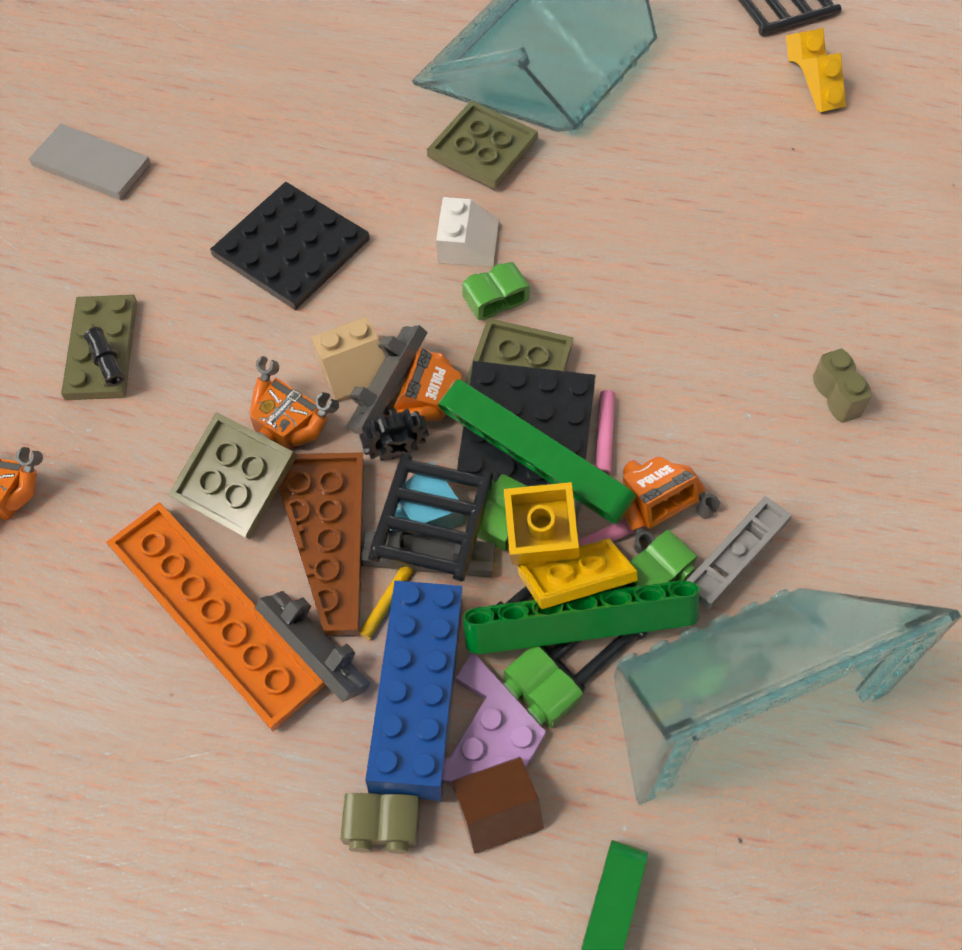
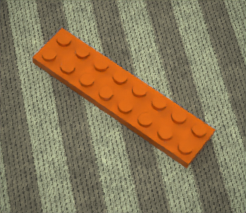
M160 502L106 542L110 549L272 732L326 686L317 674L255 609L254 603Z

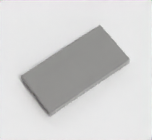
M60 124L29 158L32 166L119 200L124 197L151 164L148 156Z

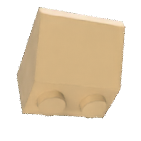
M367 316L311 337L316 360L335 400L338 402L349 399L354 387H365L368 389L385 359L383 350L378 347L379 339Z

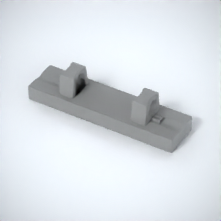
M764 496L686 580L699 586L700 603L710 609L786 526L792 514ZM714 567H716L718 570H720V571H721L723 574H725L727 577L725 578V577H723L721 574H719L717 571H715V570H714Z

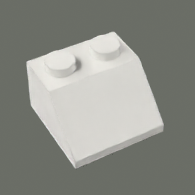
M443 197L436 238L437 263L493 267L499 220L471 199Z

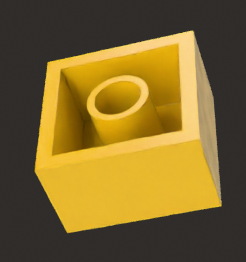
M572 482L504 489L509 553L512 565L579 558Z

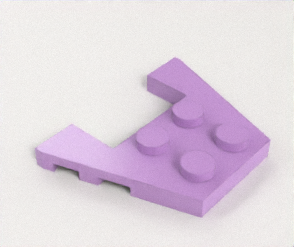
M471 653L457 675L456 683L482 697L485 701L450 758H446L444 781L450 783L454 779L519 756L522 758L527 769L546 735V731L475 654Z

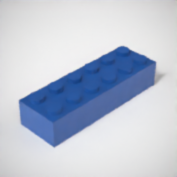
M394 581L365 778L368 793L379 795H414L423 800L442 801L463 609V588L460 585Z

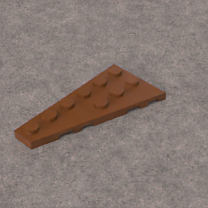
M363 452L297 454L295 461L279 487L326 636L359 635L360 559L362 554L364 486Z

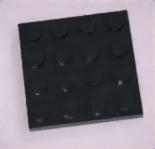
M285 181L211 247L210 251L214 258L296 311L370 238L368 231Z
M473 361L470 378L471 387L586 460L596 375ZM463 426L457 470L482 475L484 471H488L494 474V481H497L504 474L528 487L551 484Z

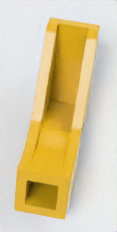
M824 28L786 35L788 61L796 62L802 68L817 111L824 112L846 107L841 52L826 55Z

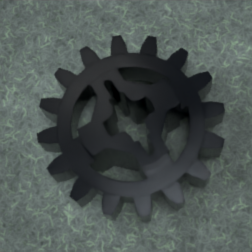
M405 409L403 412L393 410L391 415L388 416L382 413L376 420H369L371 426L362 427L363 433L359 434L364 454H369L371 459L379 456L380 461L386 458L394 460L397 458V455L409 454L413 450L417 451V444H425V437L429 436L424 416H420L419 411L410 414L409 409Z

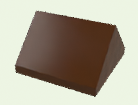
M520 756L451 781L474 854L544 829L539 798Z

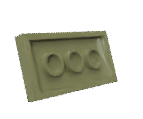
M135 295L76 297L61 391L64 400L125 398L137 308ZM90 328H102L109 346L115 349L117 353L116 360L125 375V380L121 384L108 386L99 366L93 363V353L84 339V333Z

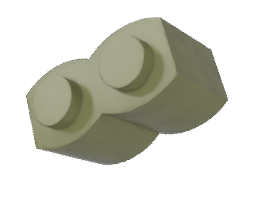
M842 348L822 354L813 374V381L817 390L827 398L830 412L841 423L861 417L872 396L869 384L856 372L854 360Z
M345 793L341 841L343 844L349 845V850L353 852H371L372 846H385L386 852L408 853L409 848L418 846L421 803L419 797L404 794Z

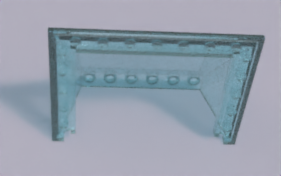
M492 0L412 82L415 86L467 103L472 100L498 113L552 131H577L583 126L584 120L597 110L599 103L611 94L610 91L615 85L623 81V76L637 65L639 58L650 50V46L657 39L649 0Z
M798 588L791 592L784 589L771 596L768 602L760 605L758 602L750 603L743 607L737 615L729 617L728 614L722 615L714 619L710 623L711 626L701 630L698 627L691 628L682 633L680 639L669 643L668 640H663L651 646L650 651L638 656L637 653H632L619 660V664L616 667L614 680L638 804L641 805L656 798L655 792L666 787L669 789L675 786L700 740L836 680L858 672L864 680L855 691L862 702L869 698L873 701L887 695L962 616L957 609L807 588Z

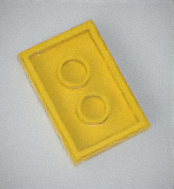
M610 538L579 546L578 559L517 565L518 575L541 610L638 581L637 570Z

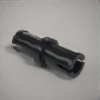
M93 327L88 329L84 333V339L93 353V363L99 366L108 386L121 384L125 380V375L116 360L117 353L115 349L109 346L102 328Z

